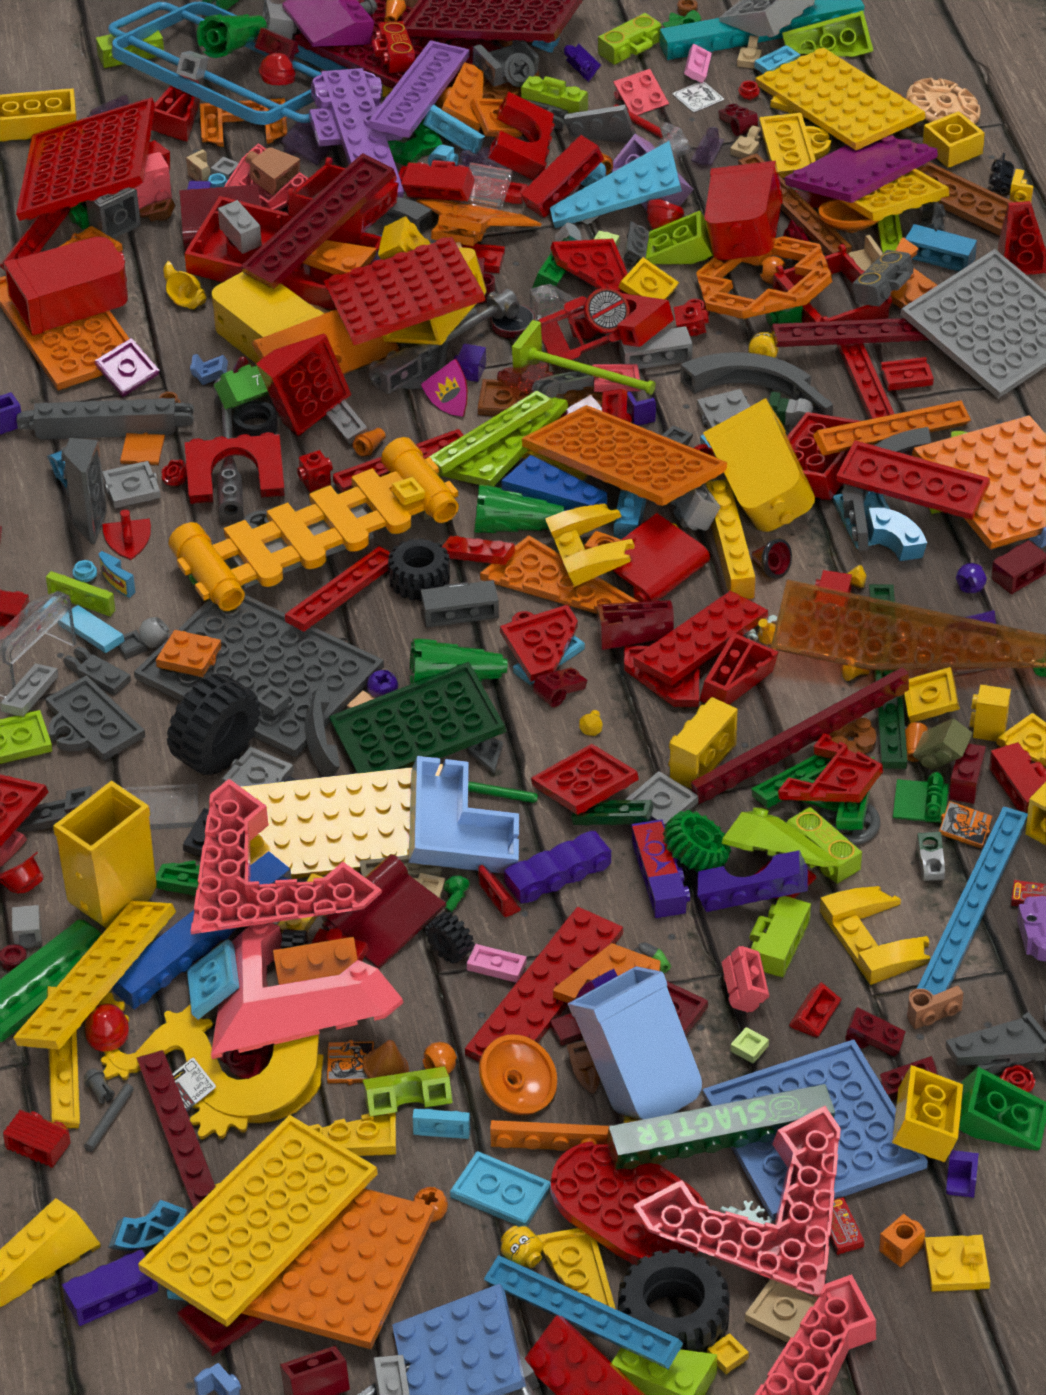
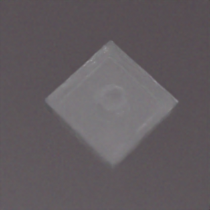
M470 162L469 168L474 177V184L469 200L459 202L501 210L513 175L512 170Z

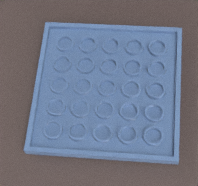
M854 1039L703 1089L702 1096L708 1107L826 1084L835 1109L834 1119L841 1128L838 1142L834 1200L927 1168L928 1161L923 1154L892 1143L896 1108ZM774 1139L770 1142L759 1141L749 1143L740 1148L731 1147L772 1221L776 1220L788 1167L772 1145Z

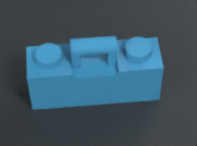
M914 224L905 238L919 248L917 255L912 258L913 260L961 271L972 264L976 257L977 240L949 232L935 231V229Z
M621 489L617 510H619L622 517L614 521V537L623 539L642 524L646 498L638 497L634 493Z

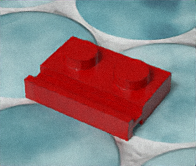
M461 244L462 248L475 250L477 258H485V272L500 273L503 256L505 255V246L485 244L468 246Z
M926 357L881 362L880 370L883 372V378L888 391L932 386L934 378L929 364L926 362Z

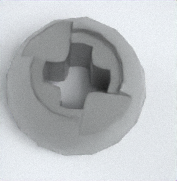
M150 617L140 625L139 637L148 647L159 648L169 639V628L160 618Z

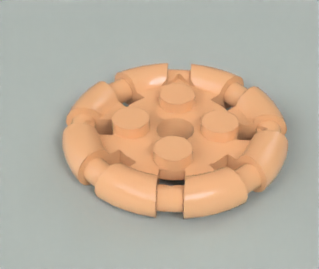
M933 78L920 79L909 87L906 94V100L925 111V120L929 123L958 111L974 124L980 118L981 109L975 96L966 88L962 89L958 87L957 83L941 78L938 80H933Z

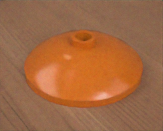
M838 199L829 200L819 207L820 219L827 225L842 231L854 233L879 222L872 221Z
M505 1035L490 1043L481 1056L479 1076L482 1087L487 1096L501 1109L516 1115H530L542 1110L553 1099L557 1088L556 1068L546 1050L534 1040L521 1035ZM508 1078L512 1080L513 1085L508 1081Z

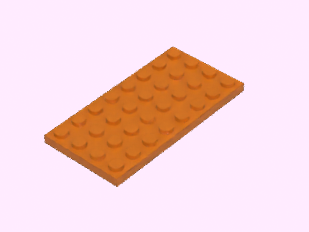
M6 276L0 277V307L58 391L102 376L101 371L95 366V360L130 339L110 310L32 336L8 297Z
M588 405L522 438V447L530 449L534 453L544 455L551 460L563 463L570 468L584 472L586 475L601 479L603 482L615 485L622 490H627L638 497L646 498L662 506L716 478L727 469L726 461Z

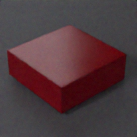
M572 1013L550 1020V1027L561 1046L583 1039L580 1028Z

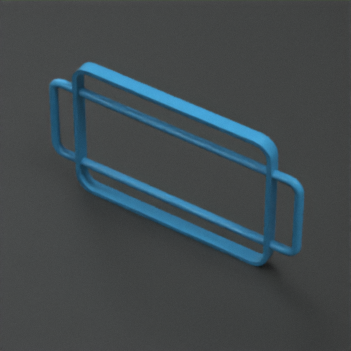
M156 2L112 22L108 27L109 33L116 37L112 43L113 58L241 119L259 125L271 124L283 117L299 123L311 122L309 114L295 112L314 102L311 89L279 105L211 72L205 71L204 79L270 109L269 111H257L123 49L133 45L178 66L180 58L142 41V39L152 35L157 30L161 31L184 19L199 25L200 21L205 19L196 15L211 16L222 14V16H237L207 2H192L180 8L167 2ZM165 10L170 12L127 33L118 30L155 11ZM253 41L244 46L264 56L270 55L255 48L256 43ZM298 45L299 53L295 56L326 71L348 69ZM293 60L294 70L312 78L321 75V72Z

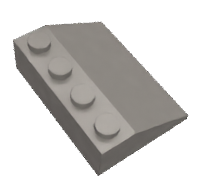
M740 0L721 15L719 20L756 36L767 35L768 37H773L779 34V30L782 27L791 24V20L794 17L803 14L805 8L814 5L815 0Z

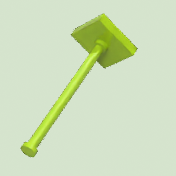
M535 320L531 321L512 346L513 376L515 381H525L538 363L542 361L640 389L649 395H652L655 390L656 383L654 381H642L542 352L541 322Z

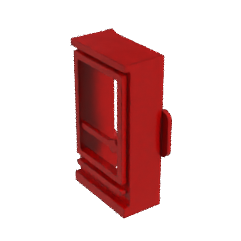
M584 296L565 303L563 310L538 319V322H541L542 343L547 353L569 360L578 358L581 354L609 342L621 340V336L618 330L584 345L575 325V319L572 318L573 315L584 311V304L587 300ZM565 318L569 319L568 323L572 326L581 345L570 350L558 324V321Z

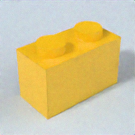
M980 684L979 693L973 694L971 709L976 710V712L971 713L969 727H974L973 738L997 742V738L1006 732L1011 689Z

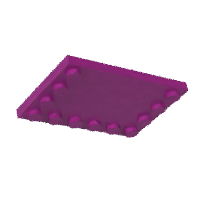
M892 135L858 150L845 145L802 169L795 170L792 174L785 177L786 186L852 203L938 157L937 148L929 147L927 144L913 143L908 139H897Z

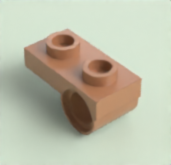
M959 986L936 995H932L926 989L913 990L909 994L907 1017L909 1023L914 1029H918L923 1026H929L947 1016L957 1014L959 1011H962L963 991Z

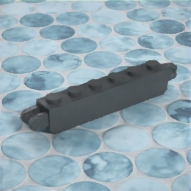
M175 398L35 403L34 410L22 411L17 414L18 429L35 430L36 437L41 440L69 439L70 437H126V433L143 434L145 432L148 434L172 435L176 432V426H188L193 423L194 417L192 414L194 413V407L190 403H175Z

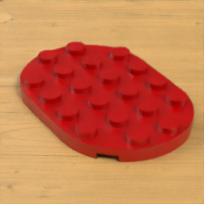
M593 1141L570 1148L557 1160L550 1181V1193L556 1208L569 1222L619 1257L629 1261L631 1264L637 1265V1260L646 1255L650 1258L652 1253L658 1251L669 1253V1250H678V1253L684 1254L686 1251L695 1253V1256L700 1252L647 1231L633 1209L634 1204L681 1181L679 1177L661 1165L648 1163L639 1165L634 1169L623 1168L615 1170L608 1145H593ZM684 1182L696 1202L707 1206L700 1194Z

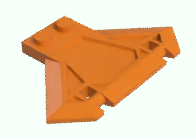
M419 199L416 201L439 214L438 224L444 225L447 230H458L460 228L465 229L468 234L477 235L490 226L536 227L542 225V223L528 216L442 199Z

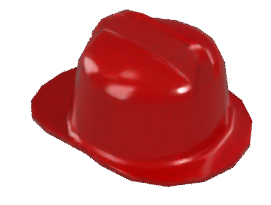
M38 851L23 863L0 873V882L11 892L17 894L26 893L43 881L44 876L34 858Z

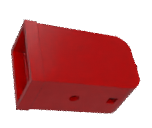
M776 160L711 168L704 218L714 258L730 260L765 255L774 248L781 204H783V194Z
M92 237L4 262L8 297L32 336L55 327L119 308L128 301L124 255L122 252H118L113 243L105 237Z

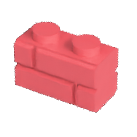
M738 946L731 955L721 962L724 981L729 993L728 1000L732 1008L748 1013L753 1012L760 1006L759 1003H763L770 997L759 951Z

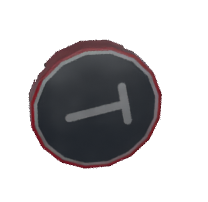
M521 304L520 310L514 318L510 319L504 316L496 319L490 316V324L494 333L505 338H515V335H521L531 321L535 320L533 311Z

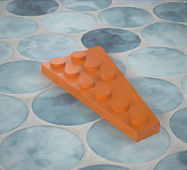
M527 536L515 546L516 552L506 565L491 564L480 572V580L482 581L494 580L496 585L561 604H568V606L596 614L597 604L639 602L599 577L574 587L561 555L531 536Z

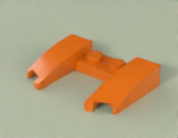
M285 98L269 99L279 105L285 103ZM251 100L236 101L257 111L270 110ZM210 103L200 104L202 142L207 141L224 147L223 122L246 120ZM286 117L265 125L267 144L272 143L277 138L288 136Z

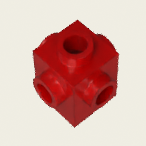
M700 302L673 307L677 328L686 326L689 336L707 333L705 324L709 323L707 309L702 310Z
M320 450L298 457L299 467L297 468V474L309 492L331 485L330 471L333 470L330 459L328 457L325 458Z

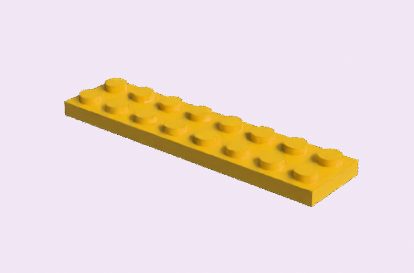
M130 901L13 1038L17 1046L60 1050L176 913L173 904Z

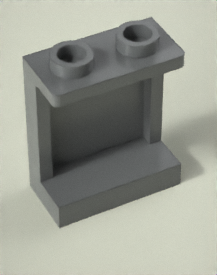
M513 40L512 45L488 52L481 44L474 46L472 64L484 71L483 76L493 86L507 83V78L503 74V64L508 59V56L514 53L527 55L534 64V74L538 70L539 56L523 40ZM515 66L516 71L514 75L521 74L520 70L522 66Z

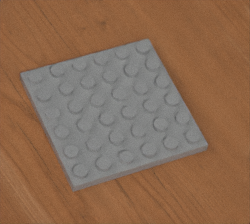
M996 249L912 301L901 310V316L997 398H1000L1046 367V291Z

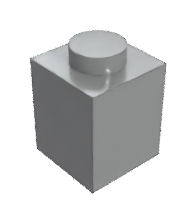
M192 51L182 52L176 73L195 80L204 78L209 57Z
M39 905L12 907L14 943L23 948L42 947V922Z

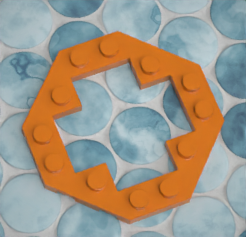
M784 236L775 238L774 248L765 255L730 260L712 258L696 272L707 311L733 316L738 319L806 305L832 283L831 273L820 244ZM771 255L780 256L784 259L798 260L799 262L794 266L795 274L805 276L788 292L768 288L755 300L728 294L733 289L732 280L723 278L741 262L760 266L762 261Z

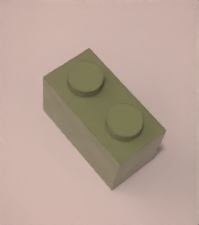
M950 719L924 731L913 756L924 767L934 770L961 758L972 736V732L956 719Z

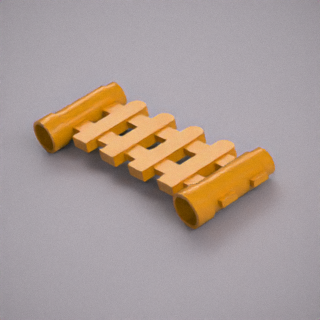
M401 437L390 442L382 452V464L390 474L379 477L372 468L352 476V486L354 488L337 494L330 485L310 493L311 505L296 512L287 502L267 511V520L269 522L252 529L247 521L243 520L225 527L224 537L226 540L214 545L211 544L210 537L198 523H185L172 532L169 537L168 546L177 558V565L184 575L192 574L198 582L195 584V589L202 599L207 600L210 598L221 610L231 611L237 608L245 598V592L241 588L243 584L257 579L264 587L274 586L282 581L283 568L297 562H301L306 569L318 568L326 562V551L341 544L348 551L362 550L369 544L368 533L386 527L392 534L403 533L411 527V516L425 511L427 515L433 517L438 523L451 520L459 509V504L454 499L458 497V490L450 481L443 482L438 476L439 467L430 457L424 459L422 451L410 438ZM413 477L424 489V499L403 505L392 493V483ZM367 503L373 512L356 518L350 509ZM324 520L330 529L314 536L307 526ZM281 537L288 547L271 553L264 544ZM239 555L245 564L230 569L224 560Z

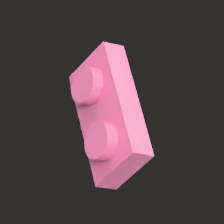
M693 44L689 50L684 74L692 80L703 83L707 76L712 53Z
M475 944L467 962V970L517 983L527 964V957Z

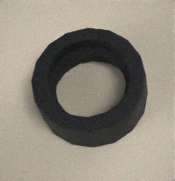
M249 401L239 405L233 413L235 434L237 436L247 434L251 437L260 436L267 432L276 434L278 429L276 409L264 401ZM253 418L267 420L260 425H247L244 423Z

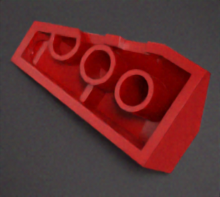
M1031 201L1008 203L998 242V252L1025 275L1046 273V248Z

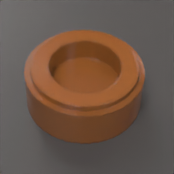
M680 0L677 3V12L682 16H686L692 10L698 12V3L695 0Z

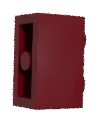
M1028 540L993 561L991 579L1012 595L1046 574V553Z
M968 743L963 756L956 759L951 776L950 800L975 804L984 768L986 746Z
M336 1346L280 1364L285 1395H339L350 1390L347 1363Z

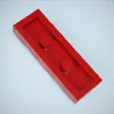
M450 536L442 546V548H446L449 559L506 565L516 552L514 543L460 536Z

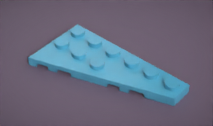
M670 141L551 206L550 210L555 228L564 226L567 222L575 223L681 192L682 189Z

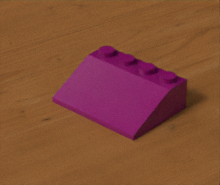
M287 0L282 3L283 9L313 47L371 43L374 21L357 0Z

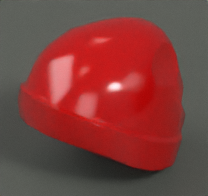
M273 53L266 56L259 67L260 77L266 84L288 85L295 81L296 74L292 62L283 53Z
M660 199L650 200L647 203V220L652 230L684 217V209L675 204Z
M101 1004L96 1006L87 1016L85 1034L88 1044L95 1050L105 1052L118 1049L126 1042L129 1036V1025L126 1016L119 1007L113 1004Z

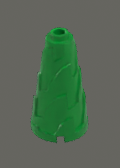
M211 15L205 17V20L200 21L197 28V41L199 47L203 46L206 51L203 52L211 58L224 57L233 53L234 50L244 47L247 43L254 41L258 37L261 28L267 29V23L264 17L260 15Z
M479 484L474 532L497 533L518 532V530H550L545 518L563 512L564 506L548 503L543 499L522 496L521 493L504 491L502 488Z
M412 638L409 670L414 673V676L409 675L410 684L470 662L480 682H482V679L502 678V674L507 673V658H503V655L500 653L487 652L484 649L458 647V644L439 643L437 640Z

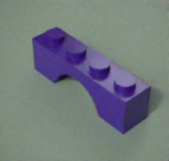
M800 850L774 855L764 870L749 877L732 876L725 870L724 866L698 871V897L706 912L808 891V867Z

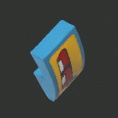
M101 551L99 553V561L104 578L118 592L130 598L136 593L133 574L121 568L120 559Z

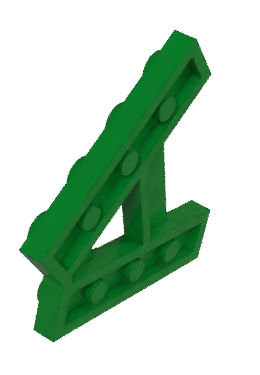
M425 117L414 130V139L405 143L396 140L387 141L394 162L407 166L408 163H417L422 156L430 155L437 146L442 145L438 133L423 125Z
M814 755L751 788L752 797L766 808L783 801L778 797V790L788 777L814 783L832 759ZM870 790L861 802H802L838 812L836 818L837 829L863 830Z

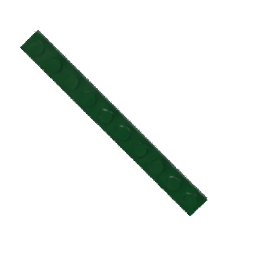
M869 584L875 682L900 669L893 584ZM901 695L877 708L880 760L883 769H907L903 697Z

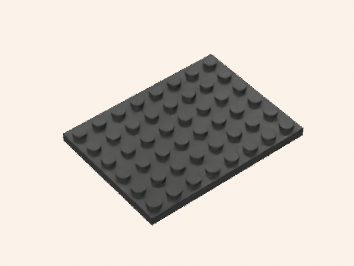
M245 595L243 602L231 611L221 610L217 604L209 599L178 629V631L221 640V649L216 655V663L214 666L210 665L204 677L211 676L212 674H226L253 691L256 696L261 694L270 685L290 695L291 703L273 717L263 710L260 711V716H258L259 723L255 727L253 737L294 757L307 746L305 734L306 712L310 700L322 681L327 682L330 703L323 713L325 728L330 723L329 716L341 712L367 685L369 676L384 668L383 659L313 626L303 632L285 622V613ZM167 639L134 671L135 679L182 702L183 696L192 690L193 685L200 683L204 677L156 667V658L167 643Z

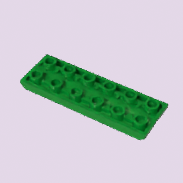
M79 919L0 979V1042H3L28 1021L47 999L46 992L48 986L57 987L102 933L85 920Z

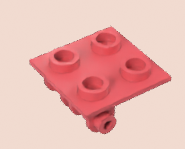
M650 69L613 81L617 89L614 91V97L623 100L627 109L636 115L669 105Z

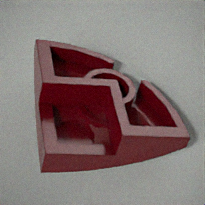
M274 1043L241 1053L238 1050L226 1051L220 1059L223 1063H227L230 1072L241 1079H249L260 1074L268 1066L273 1053Z

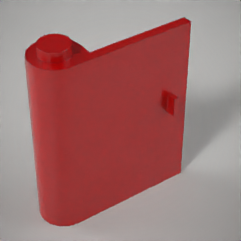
M656 513L620 540L632 539L635 547L625 551V554L630 556L631 561L612 571L634 586V599L637 601H659L707 564L710 560V555L706 547Z

